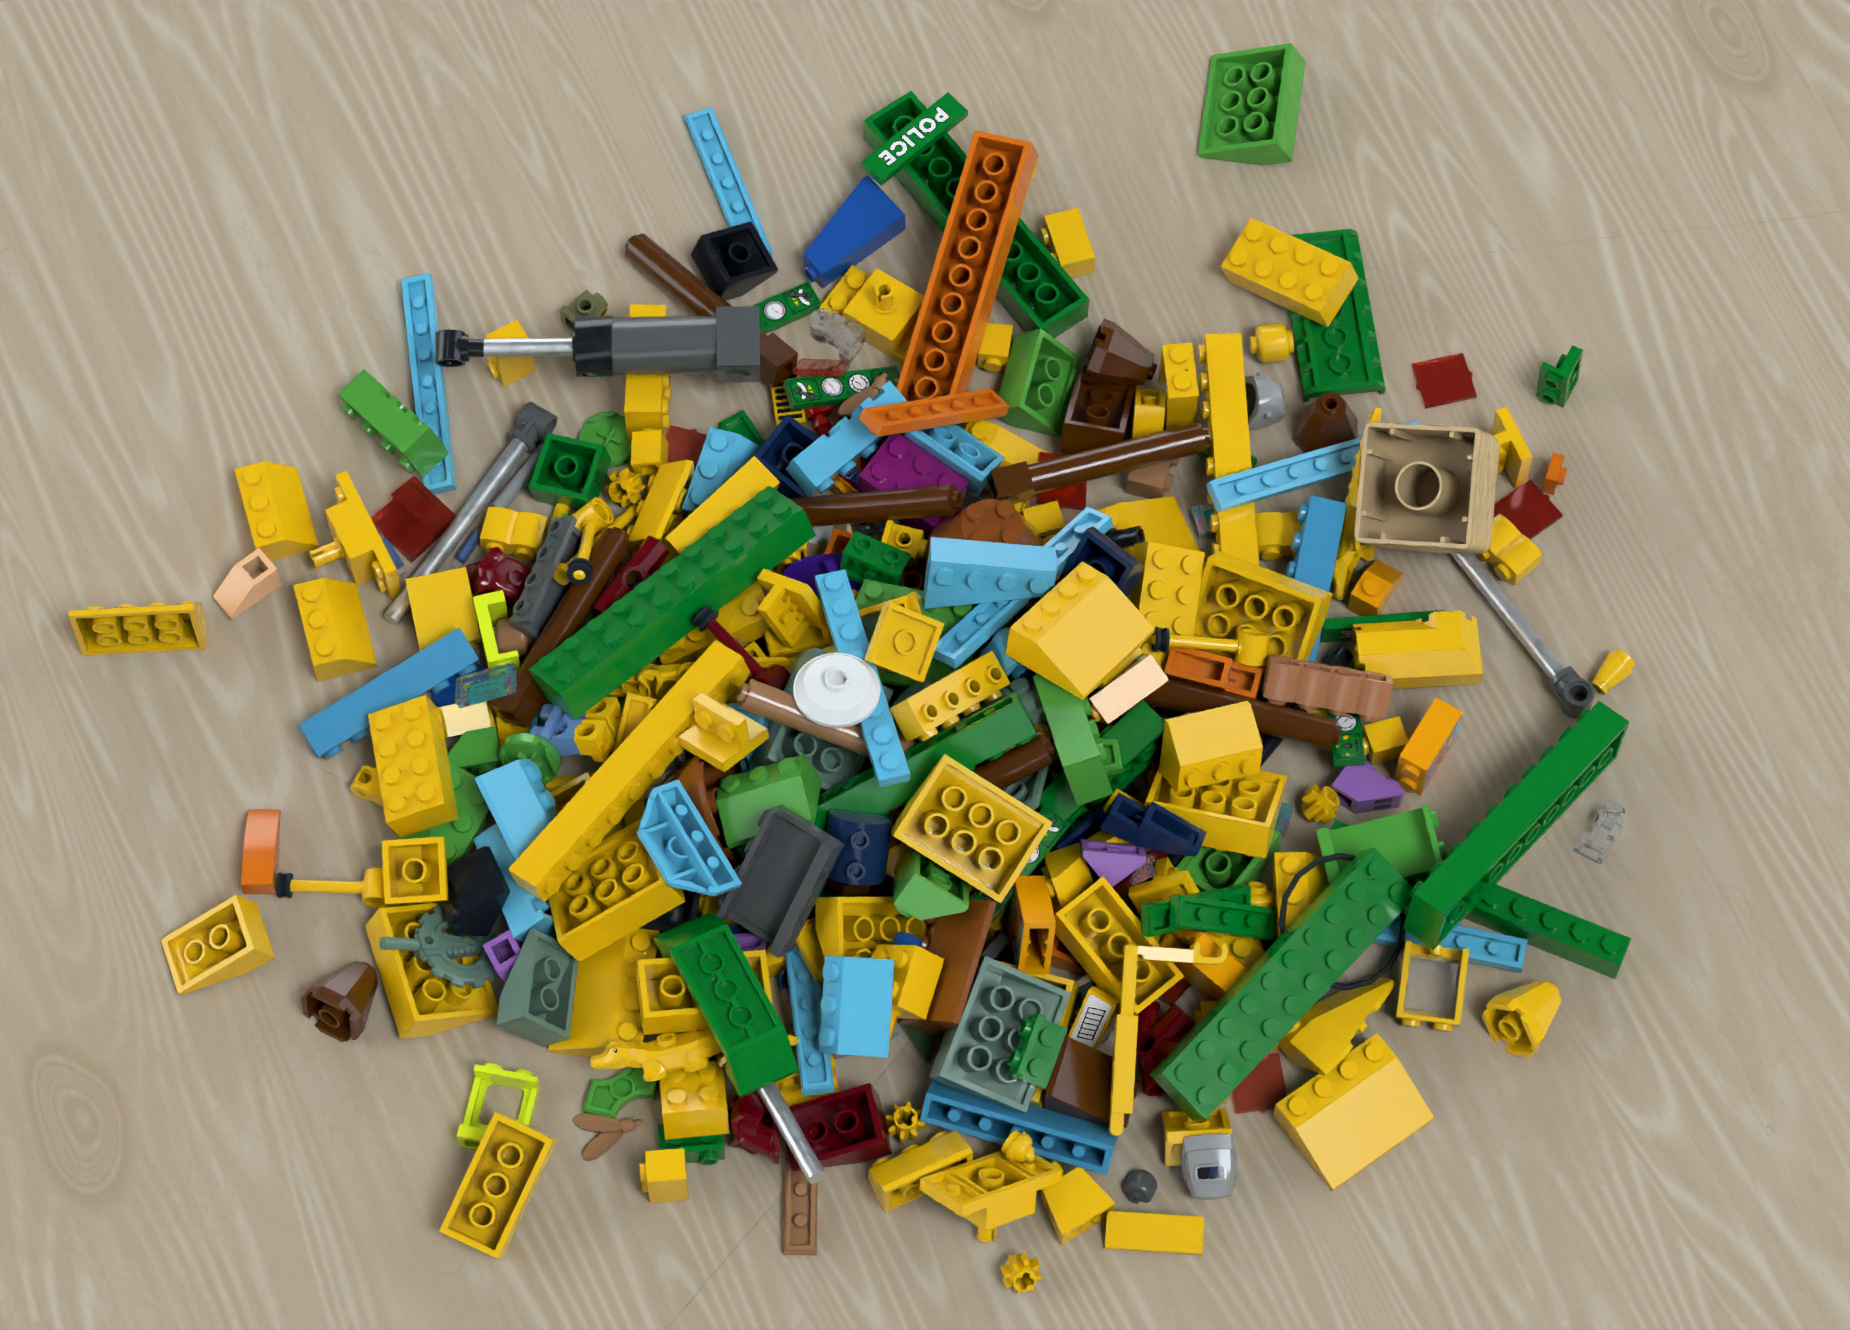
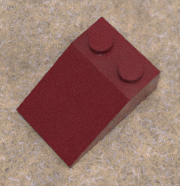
M871 1083L789 1107L823 1168L863 1163L893 1154L879 1094ZM786 1143L791 1169L793 1171L802 1170Z

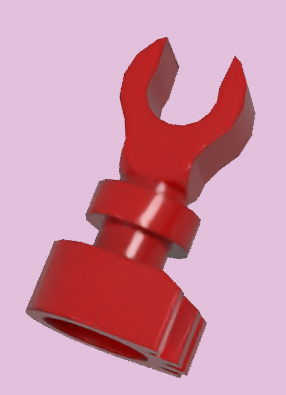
M833 406L805 409L808 421H814L813 428L815 431H818V436L820 437L823 434L828 436L831 426L828 417L833 412Z

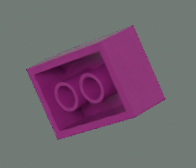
M898 433L889 435L858 477L856 489L860 492L954 484L964 497L969 481ZM945 516L902 519V521L912 528L924 530L928 538L933 528Z

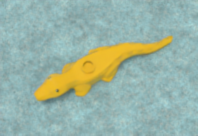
M1377 407L1371 413L1369 422L1380 423L1382 408ZM1363 438L1360 440L1359 452L1355 454V467L1351 471L1353 476L1348 485V496L1345 498L1347 506L1341 531V543L1338 546L1332 576L1334 584L1333 595L1339 601L1343 600L1347 595L1353 571L1360 558L1372 561L1375 555V546L1358 542L1354 535Z
M752 656L763 668H768L772 664L790 667L792 663L786 657ZM695 662L665 664L642 670L609 695L624 697L627 695V692H634L661 700L666 695V691L670 690Z
M709 1028L703 1031L694 1030L680 1034L668 1032L659 1035L656 1040L648 1043L613 1040L607 1045L603 1053L590 1058V1066L593 1069L643 1068L644 1081L653 1082L666 1077L667 1072L682 1068L686 1072L700 1070L708 1066L709 1057L722 1051ZM788 1035L791 1046L799 1042L797 1036Z

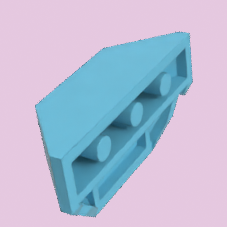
M679 779L653 788L636 834L667 885L710 896H717L740 887L742 882Z

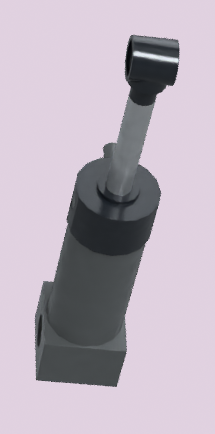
M759 306L716 307V316H575V332H573L572 338L469 339V335L460 330H441L435 333V364L441 367H460L469 362L470 357L573 356V362H575L576 377L717 374L718 382H760Z

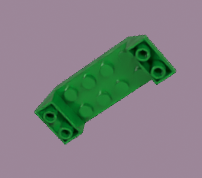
M710 912L654 936V941L663 958L670 957L725 1056L727 1060L726 1073L740 1098L798 1072L799 1069L786 1029L726 922Z

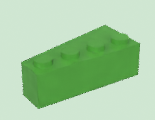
M365 369L338 393L345 403L342 409L353 420L359 417L363 421L360 424L361 427L372 438L377 434L382 439L379 442L380 445L391 456L396 452L401 457L398 460L399 463L410 474L415 470L424 478L449 454L432 429L425 422L422 423L417 415L410 409L408 410L394 395L391 396L389 391Z
M1034 675L1033 678L1077 806L1114 794L1103 764L1104 761L1108 760L1102 742L1096 744L1095 741L1096 738L1100 737L1095 719L1088 720L1087 717L1093 714L1088 698L1086 697L1084 700H1081L1041 675Z

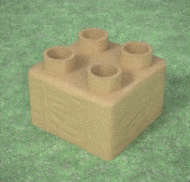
M1367 423L1363 432L1355 539L1366 545L1391 550L1482 554L1487 552L1492 541L1500 450L1498 439L1475 427Z

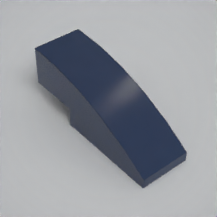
M1120 793L1117 794L1109 805L1099 827L1120 839L1141 847L1164 853L1196 857L1207 833L1153 801L1145 808Z

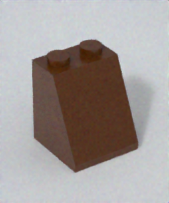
M1065 1036L1045 1093L1044 1109L1109 1127L1113 1057ZM1135 1079L1134 1099L1137 1096L1140 1080ZM1124 1114V1128H1127L1131 1114Z

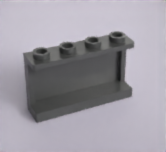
M574 516L555 518L550 524L545 542L536 555L537 560L525 580L523 592L513 607V614L509 624L535 643L572 584L569 582L567 585H561L555 581L553 575L559 563H566L578 553L583 532L575 527L577 519ZM613 576L611 577V579H610V581L608 582V584H607V586L605 587V589H606V588L608 587V585L612 582ZM593 609L591 610L581 629L584 626H586L589 621L598 617V615L595 613Z
M783 805L765 810L759 818L757 825L760 828L756 836L749 840L744 849V853L747 855L743 863H740L734 870L742 885L725 892L718 902L720 910L717 914L720 919L725 920L729 918L771 944L768 952L778 958L792 951L844 846L843 842Z

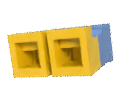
M605 697L578 719L574 720L556 705L544 704L540 716L544 726H533L529 734L545 739L555 747L560 756L570 757L573 754L592 756L594 762H605L615 743L614 739L617 736L623 710L617 697Z

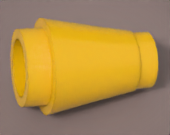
M1616 649L1613 653L1609 652L1591 684L1596 691L1605 695L1633 673L1632 668L1635 666V662L1620 649Z

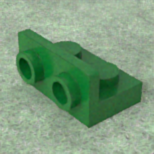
M1572 345L1567 355L1562 354L1556 367L1545 362L1542 363L1536 395L1545 403L1550 405L1556 404L1564 408L1579 380L1583 349Z
M856 531L843 551L840 570L845 569L848 579L863 584L864 579L901 586L903 572L910 560L911 554Z
M1038 1013L1025 1018L1018 1032V1035L1021 1036L1019 1045L1012 1050L1007 1065L1010 1069L1007 1076L1045 1090L1068 1029L1045 1020L1044 1016Z
M658 1124L659 1150L684 1148L686 1164L699 1162L702 1165H713L718 1163L719 1160H725L723 1134L665 1140L664 1125Z

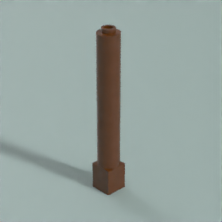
M646 234L634 235L627 241L625 256L696 316H716V307H732ZM760 330V377L774 388L795 373L798 353L776 334L771 333L767 336Z
M1199 422L1029 465L1024 461L992 469L987 482L993 499L1007 500L1016 504L1031 500L1035 494L1205 452L1207 445L1210 444V435L1206 427H1202Z
M954 484L789 498L804 509L812 527L956 515L959 508L963 505L962 493Z
M618 527L604 529L590 553L589 562L593 566L590 582L585 585H575L573 583L570 585L525 661L514 676L515 678L510 681L511 677H507L506 694L494 698L490 706L503 722L524 728L529 727L546 699L539 690L529 668L581 629L592 610L591 607L604 591L631 546V542L628 539L629 535L624 530Z
M1168 678L1169 681L1142 699L1150 706L1182 714L1189 711L1196 713L1248 701L1251 704L1259 733L1327 750L1331 749L1332 744L1338 746L1342 727L1337 726V719Z
M1039 734L1028 743L1016 746L1004 752L999 758L987 761L976 767L973 772L1003 790L1054 763L1053 756L1057 754V751L1049 737L1043 739L1041 734ZM906 805L892 811L888 815L893 816V825ZM892 834L889 849L902 843Z

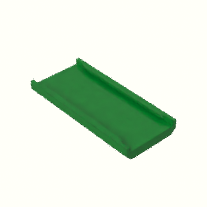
M1342 229L1291 235L1351 262L1359 278L1329 327L1288 309L1304 402H1309V398H1318L1324 393L1346 395L1380 391V394H1385V382L1357 231Z

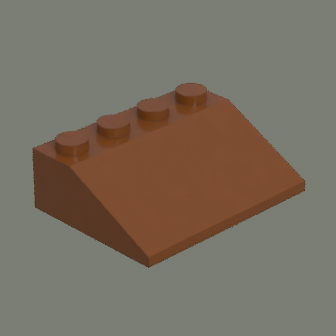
M969 900V907L966 912L926 919V923L929 926L926 935H922L920 938L923 942L921 948L943 958V966L926 1020L899 1019L898 1023L933 1036L959 1025L994 914L996 902Z

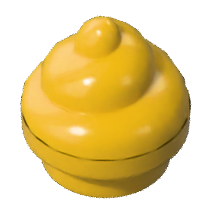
M1014 1130L1001 1148V1151L1006 1154L1005 1158L1010 1162L1035 1160L1032 1138L1026 1132L1020 1133L1018 1130Z

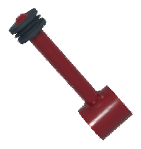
M711 605L697 612V616L693 619L692 623L694 625L697 624L696 627H699L701 632L707 628L720 643L743 656L751 674L754 676L752 679L784 691L790 677V673L785 667L779 664H772L768 668H763L716 621L719 614L714 612V609L712 610Z

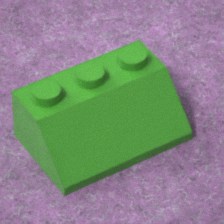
M1041 328L1015 335L998 394L1010 407L1006 416H1001L1000 418L1016 428L1059 436L1081 358Z
M805 754L792 758L788 757L776 763L758 766L753 770L720 779L716 803L729 849L747 844L753 836H756L760 828L757 823L763 812L779 805L785 806L810 823L815 824L822 780Z
M1274 830L1266 858L1249 857L1245 854L1218 851L1214 848L1201 846L1196 857L1185 856L1177 865V868L1180 871L1188 870L1200 892L1241 884L1248 885V882L1259 879L1273 861L1274 852L1281 851V833Z
M909 847L894 869L893 904L896 905V909L904 916L909 918L914 916L920 921L966 912L969 907V883Z

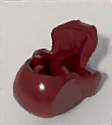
M499 547L490 549L483 561L466 566L472 598L473 596L503 590L506 606L514 607L515 603L519 600L525 587V580L532 571L525 564L506 555Z
M758 1091L741 1098L734 1095L728 1108V1113L731 1114L729 1130L732 1134L729 1146L743 1149L751 1155L759 1153L767 1157L768 1160H771L773 1164H779L781 1152L779 1132L772 1128L773 1118Z

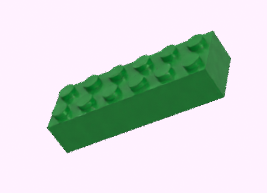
M1144 700L1122 714L1123 718L1117 724L1107 726L1100 733V738L1116 739L1120 744L1124 773L1108 775L1113 793L1116 789L1123 791L1161 756L1165 721ZM1062 768L1054 775L1053 782L1045 790L1043 789L1039 806L1035 811L1039 813L1046 804L1070 823V827H1072L1094 807L1103 808L1112 794L1077 806L1066 774ZM1045 858L1042 860L1040 864L1043 865L1046 862Z

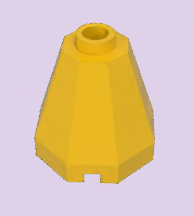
M1536 980L1493 997L1487 1003V1009L1482 1014V1019L1490 1037L1497 1043L1500 1039L1504 1040L1509 1045L1504 1049L1510 1055L1530 1058L1538 1050L1562 1002L1559 989L1551 982Z

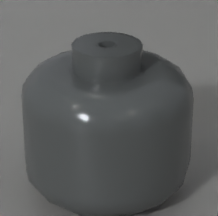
M1137 1169L1128 1174L1122 1191L1128 1196V1200L1134 1204H1138L1140 1201L1148 1203L1152 1200L1158 1184L1150 1172Z

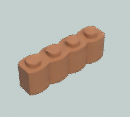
M1269 655L1261 691L1263 697L1267 698V701L1272 704L1285 705L1286 702H1294L1298 704L1299 708L1308 711H1314L1316 707L1326 708L1333 715L1346 716L1347 713H1356L1363 720L1377 721V718H1386L1393 681L1391 676L1381 673L1359 671L1342 666H1329L1319 662L1297 660L1279 655Z

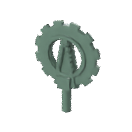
M441 906L434 907L432 909L433 914L430 915L426 912L418 922L422 926L415 929L414 938L381 937L380 939L381 949L413 951L415 958H420L421 962L427 961L432 968L430 971L439 979L444 977L451 981V985L463 988L465 985H472L473 989L485 986L484 981L486 979L492 982L498 975L482 946L497 937L495 932H490L488 936H469L470 938L468 939L464 936H454L451 933L442 932L451 928L445 919ZM479 954L477 962L471 965H463L451 960L460 957L477 956Z

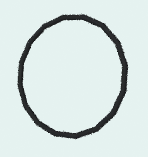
M1337 853L1316 858L1294 875L1282 897L1279 917L1281 935L1286 931L1285 917L1288 898L1299 879L1318 864L1338 859L1352 861L1356 856ZM1405 909L1400 913L1401 924L1398 945L1387 964L1369 979L1350 984L1334 983L1330 988L1347 991L1371 985L1392 968L1404 946L1406 931L1403 928L1406 920Z

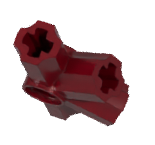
M647 536L624 567L619 568L615 572L612 582L591 608L599 616L611 607L614 602L620 600L636 588L639 583L657 572L656 570L670 554L667 547L652 536ZM629 572H632L636 578L635 585L632 588L626 583V576Z
M1155 1000L1136 1015L1138 1016L1136 1054L1139 1060L1143 1093L1147 1096L1160 1097L1167 1093L1149 1074L1183 1039L1181 1037L1195 1023L1175 1003L1162 1016L1160 1004Z

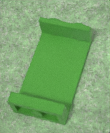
M1428 803L1421 804L1422 808L1330 831L1328 827L1316 830L1322 857L1337 853L1357 856L1363 850L1376 848L1403 878L1430 872L1438 861L1443 863L1442 860L1448 858L1444 840L1437 841L1434 830L1440 828L1436 809L1430 811ZM1338 859L1324 863L1329 884L1351 861Z

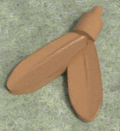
M883 372L880 377L877 376L871 387H867L845 400L838 410L839 416H850L868 397L873 400L881 390V387L887 383L885 380L887 373Z
M587 1113L578 1115L573 1119L574 1124L581 1130L600 1133L585 1147L582 1155L585 1161L599 1158L624 1133L634 1131L636 1126L644 1123L642 1119L633 1120V1118H629L619 1122V1120Z

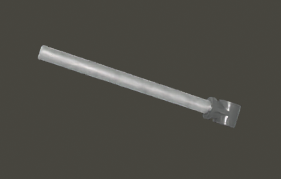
M532 401L524 406L516 421L517 429L512 430L508 435L511 441L411 578L438 573L525 453L532 454L536 449L537 441L542 442L546 438L547 433L554 431L558 420L556 415ZM406 585L383 615L388 622L395 626H399L411 609Z
M1450 553L1550 678L1548 687L1560 700L1563 713L1570 718L1578 719L1585 708L1591 710L1595 696L1593 685L1588 680L1581 678L1572 666L1565 668L1474 554ZM1571 696H1581L1584 699V701H1575L1571 698Z
M773 1083L757 1090L808 1182L815 1184L823 1180L826 1172L776 1084Z

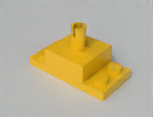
M852 265L820 305L818 312L819 315L904 364L924 296L878 268L870 276Z
M346 470L335 475L338 487L334 488L338 499L337 505L325 510L333 542L315 550H310V558L316 569L341 558L344 560L357 586L375 578L381 593L387 591L391 601L395 600L401 592L397 568Z
M998 1151L920 1178V1190L933 1198L934 1201L953 1211L956 1215L964 1217L978 1226L976 1233L978 1240L992 1242V1240L995 1241L997 1239L998 1226L1035 1213L1037 1190H1043L1050 1185L1061 1182L1062 1170L1034 1154V1161L1010 1162L1005 1158L1006 1154L1004 1152Z

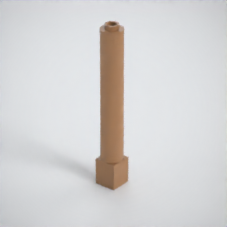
M751 679L748 684H742L737 696V701L741 702L740 709L869 757L859 723L842 728L822 726L808 719L799 710L793 694ZM898 735L903 751L919 743L914 740L907 742L905 737Z

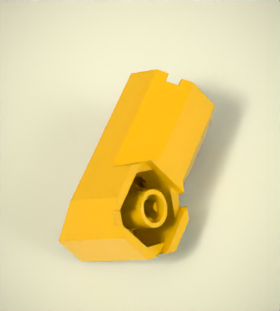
M1459 610L1433 612L1428 615L1429 621L1422 623V618L1415 621L1353 624L1351 643H1357V645H1354L1353 651H1351L1353 655L1351 662H1354V669L1391 676L1393 681L1392 689L1481 684L1483 669L1477 618L1471 615L1470 620L1466 619L1465 612Z

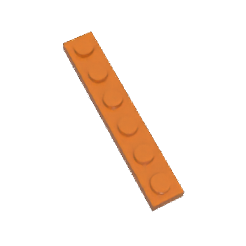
M990 388L863 408L859 419L868 427L871 433L879 437L1006 416L1010 405Z

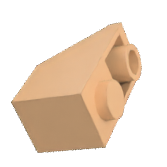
M258 548L233 566L214 594V600L233 620L282 585L278 569L262 550Z

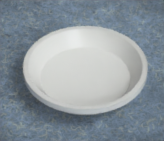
M827 653L811 659L799 670L793 686L794 700L799 710L811 721L833 728L853 726L868 718L876 709L881 693L880 681L874 669L864 660L846 653Z

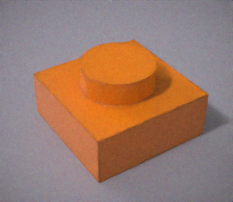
M1552 453L1542 492L1554 495L1556 485L1563 486L1567 468L1562 467L1565 455Z

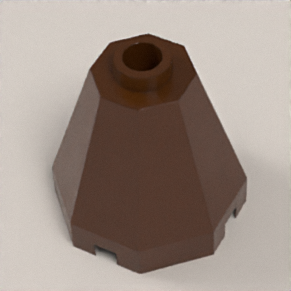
M1104 318L1087 355L1090 362L1088 366L1084 365L1081 379L1092 384L1143 385L1146 379L1152 380L1158 364L1153 362V353L1115 322Z
M1324 393L1297 416L1295 444L1304 453L1355 439L1357 438L1358 420L1347 402L1338 393Z
M352 962L310 987L301 997L303 1014L308 1019L313 1015L318 1020L315 1024L317 1029L341 1042H347L350 1037H352V1040L358 1039L365 1029L378 986L375 969L366 962Z

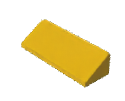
M1107 1211L1105 1249L1202 1255L1205 1218L1202 1216Z

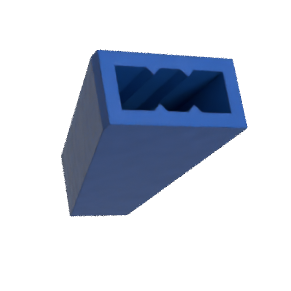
M868 175L865 176L803 254L804 274L811 282L816 281L822 289L847 272L852 265H857L905 230V214Z

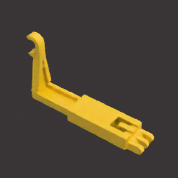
M1198 941L1194 944L1193 950L1125 945L1123 947L1120 1014L1115 1016L1109 1111V1133L1112 1136L1122 1134L1124 1114H1133L1138 1016L1134 1015L1138 956H1141V961L1218 965L1224 962L1228 956V946L1226 943L1220 947L1221 955L1218 958L1203 957L1200 954L1201 944Z

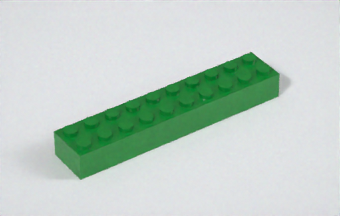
M911 90L864 120V139L875 151L927 108ZM948 133L895 175L943 233L967 158L964 151ZM1019 217L996 296L1027 332L1041 328L1050 336L1056 338L1088 317L1089 298Z
M771 486L758 492L754 498L736 509L720 524L711 528L699 540L686 547L678 556L664 564L657 572L639 583L636 588L620 600L614 602L602 614L589 621L581 630L567 638L560 646L529 668L542 695L572 719H578L695 629L697 624L694 625L692 621L697 616L699 610L711 605L712 610L714 609V612H717L756 582L763 569L770 571L816 536L804 509Z
M1598 701L1591 710L1585 708L1578 717L1577 724L1573 728L1568 726L1563 731L1558 740L1559 743L1555 747L1550 745L1544 751L1537 766L1534 764L1530 765L1523 774L1522 781L1518 785L1513 783L1508 788L1503 797L1504 800L1500 804L1495 802L1489 808L1485 815L1486 819L1481 824L1479 822L1473 824L1466 835L1467 838L1462 843L1457 841L1452 846L1447 855L1448 858L1443 863L1438 861L1429 872V878L1425 882L1420 880L1416 883L1409 895L1412 897V900L1404 911V914L1407 916L1403 928L1434 950L1617 758L1629 725L1628 720L1601 701Z
M1376 848L1361 851L1149 1075L1192 1121L1206 1120L1407 907L1412 900V897L1409 895L1413 888Z

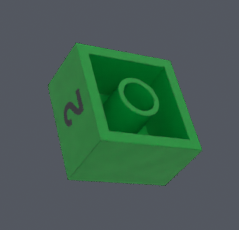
M547 433L529 489L537 502L550 505L561 503L569 506L572 510H579L593 498H599L612 459L604 445Z

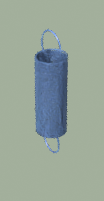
M473 530L455 556L459 562L465 564L479 544L480 534L478 535Z
M387 538L382 539L397 570L404 566V563Z

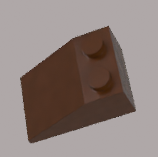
M1077 373L1064 421L1060 453L1073 454L1124 441L1136 385L1092 384L1082 380V374Z

